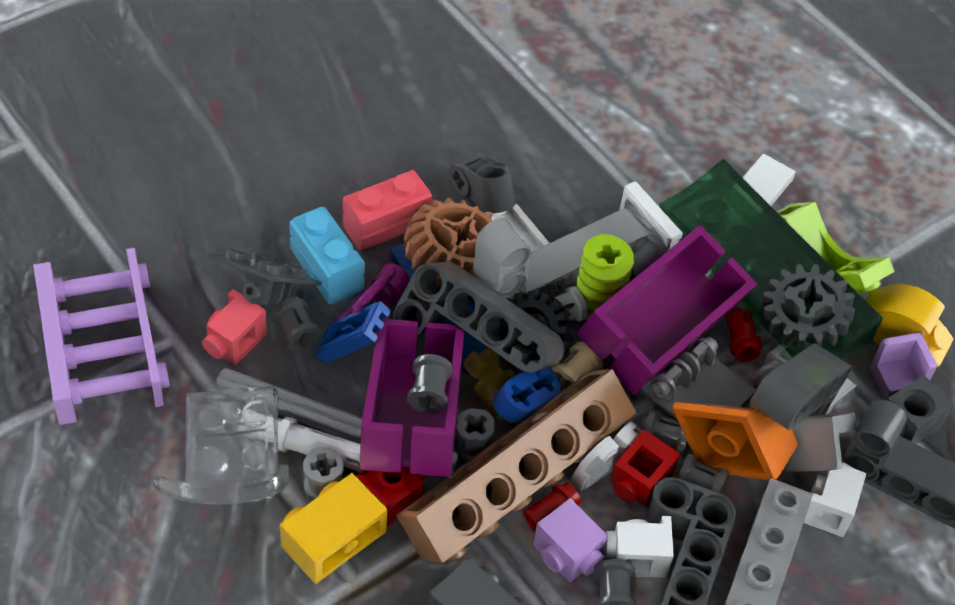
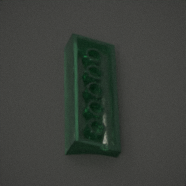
M724 159L720 160L684 190L659 204L662 211L682 231L681 240L701 225L726 251L710 269L714 275L732 257L755 280L757 285L740 303L752 313L768 332L771 321H763L764 306L762 304L764 292H768L771 279L779 281L781 270L785 269L793 275L795 274L796 266L801 264L805 272H811L812 267L816 264L819 265V274L825 275L830 270L835 271L833 278L835 283L845 280ZM848 282L845 293L854 294L852 307L855 308L853 321L850 322L848 333L846 336L838 334L837 342L834 346L825 340L821 344V347L842 360L870 344L883 319ZM810 300L807 301L805 310L806 314H809L810 312ZM782 332L772 334L776 341L792 357L802 352L798 350L796 340L792 339L784 345L781 343ZM806 343L803 350L811 346L812 343Z

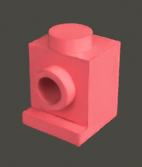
M232 289L228 293V304L223 309L216 310L208 320L206 325L207 336L202 340L204 349L216 359L222 358L236 366L267 335L266 309L258 304H251L244 295Z

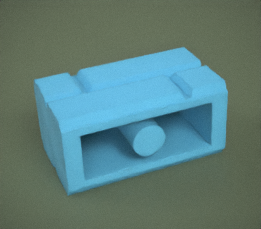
M319 207L293 218L289 222L291 235L290 249L303 268L308 269L307 274L310 278L322 282L321 286L316 285V287L328 304L333 305L360 293L364 289L365 278L363 275L365 274V262L358 252L353 250V245L326 207Z

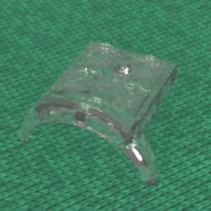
M270 385L188 393L186 398V482L168 479L163 476L156 477L154 479V488L178 500L213 505L258 501L280 493L288 484L289 466L281 465L278 470V406L276 388Z

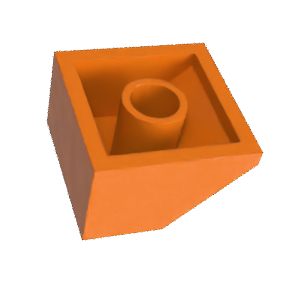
M675 402L672 407L697 462L718 471L722 469L727 470L729 475L767 481L770 478L777 480L799 445L792 429L788 431L756 409L688 402Z

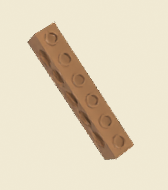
M613 369L589 371L453 472L451 477L445 478L396 515L422 561L449 564L459 559L466 552L465 546L475 538L485 537L495 531L500 525L498 520L509 512H516L526 507L532 501L531 495L541 487H548L558 482L564 476L563 470L572 463L581 462L596 444L606 437L610 436L612 438L625 426L624 423L633 417L636 411ZM584 412H585V414H586V424H585V425H584V423H583V413H584ZM553 435L555 436L556 446L554 450L551 445V439ZM521 458L524 461V472L522 475L519 471ZM489 482L492 486L490 500L486 496V487ZM457 507L459 511V521L457 525L454 526L452 522V514L454 509Z

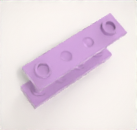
M135 248L126 249L130 270L63 281L62 277L54 278L51 262L33 265L51 390L59 425L77 422L74 405L82 404V399L152 386L155 407L164 406L162 389L170 387L166 363L156 362L142 289L150 287L146 263H137ZM133 286L136 302L69 314L67 310L60 311L59 303L67 302L66 297ZM139 318L142 333L140 336L73 347V343L65 344L64 336L72 335L71 330ZM141 352L146 354L147 370L79 382L78 378L70 379L69 370L77 369V364Z

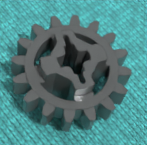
M801 264L796 266V271L793 275L785 269L781 270L779 281L771 279L768 292H764L763 321H771L769 328L771 335L782 332L781 343L786 345L792 339L796 340L797 348L801 351L806 343H816L821 346L823 340L834 346L837 342L838 334L846 336L848 333L850 322L853 321L855 308L852 307L854 294L845 293L847 287L846 280L835 283L833 281L835 271L830 270L825 275L819 274V265L816 264L812 267L811 272H805ZM810 300V312L809 314H806L805 310L807 301Z

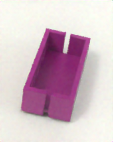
M701 225L597 308L577 333L602 362L607 357L613 362L608 368L613 369L617 378L634 396L650 383L657 374L666 369L674 359H677L682 352L690 348L698 338H701L738 306L757 285L755 280L732 257L711 280L705 276L726 251Z
M382 319L385 324L382 330L377 332L378 338L375 344L361 424L360 469L401 473V467H410V474L451 477L462 370L464 329L452 324L426 323L424 355L434 354L446 358L452 364L453 372L451 378L446 381L445 395L448 398L446 409L441 413L424 414L413 410L407 402L408 392L414 387L416 377L412 368L417 353L418 322Z

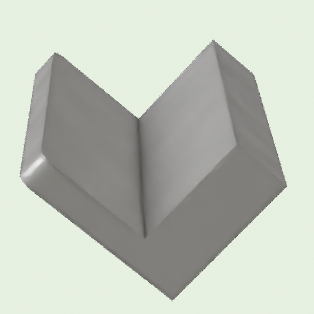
M855 413L812 415L806 417L793 427L792 430L799 445L782 472L841 469L842 459L839 433L856 431Z

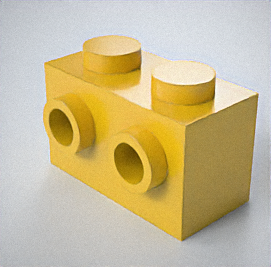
M351 473L340 482L333 481L329 483L315 500L305 507L298 506L285 516L280 524L281 547L316 585L386 533L387 508Z

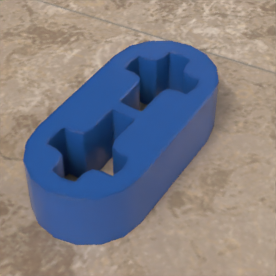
M549 368L536 372L524 371L508 380L493 396L494 408L504 420L510 423H520L560 393V381ZM538 385L540 389L536 390L534 386ZM518 397L520 401L516 403L513 399Z

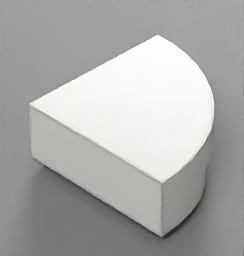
M632 421L626 424L613 439L619 445L616 462L643 431Z
M608 436L585 456L571 478V481L580 491L586 490L613 471L619 445Z

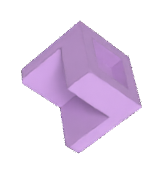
M921 332L883 339L870 366L885 400L923 375L931 380L937 368L936 361Z

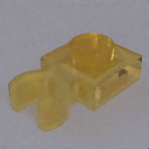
M486 347L479 356L473 351L463 361L464 367L469 374L479 379L474 389L495 421H502L504 419L494 408L493 396L508 380L515 377V374L511 369L501 370L497 353L489 347ZM518 397L513 399L516 403L520 401Z

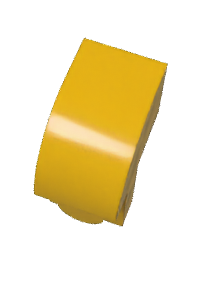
M893 284L870 291L856 315V318L878 346L886 338L921 332L936 361L937 367L942 363L954 340L947 328L939 320L945 308L942 302L929 292L912 285Z

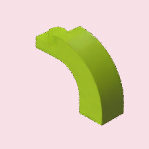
M816 202L790 204L763 219L776 252L792 274H795L798 264L803 266L805 272H811L814 264L819 265V274L822 275L833 270L835 271L833 281L836 283L846 280L847 287L845 293H853L854 298L865 292L878 288L881 285V279L895 272L889 257L858 258L843 251L829 235Z

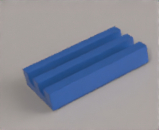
M380 301L361 309L356 314L352 313L330 323L315 351V356L324 364H327L375 343L378 338L375 332L382 330L385 324L382 319L387 318L391 310Z

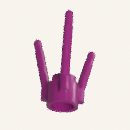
M388 263L383 265L375 278L371 279L366 288L334 319V322L352 313H358L371 299L377 303L381 301L385 306L394 303L396 308L410 281L409 275L402 267L396 264Z

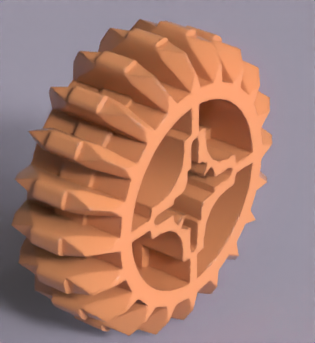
M449 197L443 203L433 199L430 205L422 204L420 209L410 218L404 235L405 258L412 261V270L416 271L418 267L424 264L452 262L473 275L476 239L482 228L493 221L492 212L483 213L479 210V205L475 207L468 206L464 199L460 203H454ZM438 273L435 276L437 288L442 285V279Z

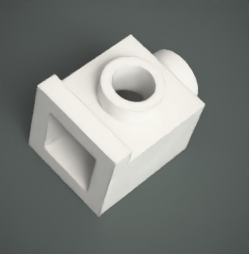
M842 462L841 469L829 470L826 476L817 474L811 490L813 496L804 523L844 537L855 515L866 473Z
M662 516L660 524L648 523L641 519L617 522L615 531H605L608 535L604 548L605 558L621 559L632 563L635 567L634 577H667L674 557L671 516Z

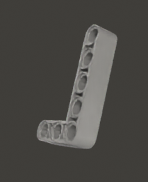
M622 209L531 252L529 246L506 219L499 218L488 223L477 236L473 275L506 299L513 300L516 298L514 294L519 292L528 293V291H537L555 297L564 293L566 287L577 285L583 247L590 238L600 234L614 235L623 239L634 253L646 243L645 239L651 233L629 209Z

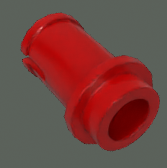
M742 308L729 312L726 317L732 339L729 349L730 353L738 361L750 362L759 357L763 345L761 339L755 334L752 313L745 309L744 320Z
M570 483L554 484L551 488V493L523 511V517L533 532H536L538 522L570 498L578 506L581 504L580 495Z

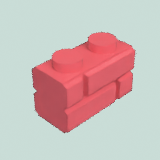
M415 170L405 172L395 178H390L343 197L344 229L359 251H364L405 234L410 218L420 209L422 204H431L432 195Z

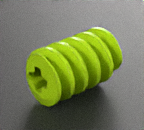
M600 234L593 236L586 241L583 247L576 287L582 293L587 304V318L585 320H588L597 308L629 283L634 265V254L630 246L623 239L614 235Z

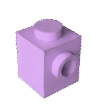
M570 498L537 523L533 546L540 552L545 565L554 573L559 572L570 583L582 573L585 576L590 575L594 572L595 565L604 561L605 556L603 552L608 535Z

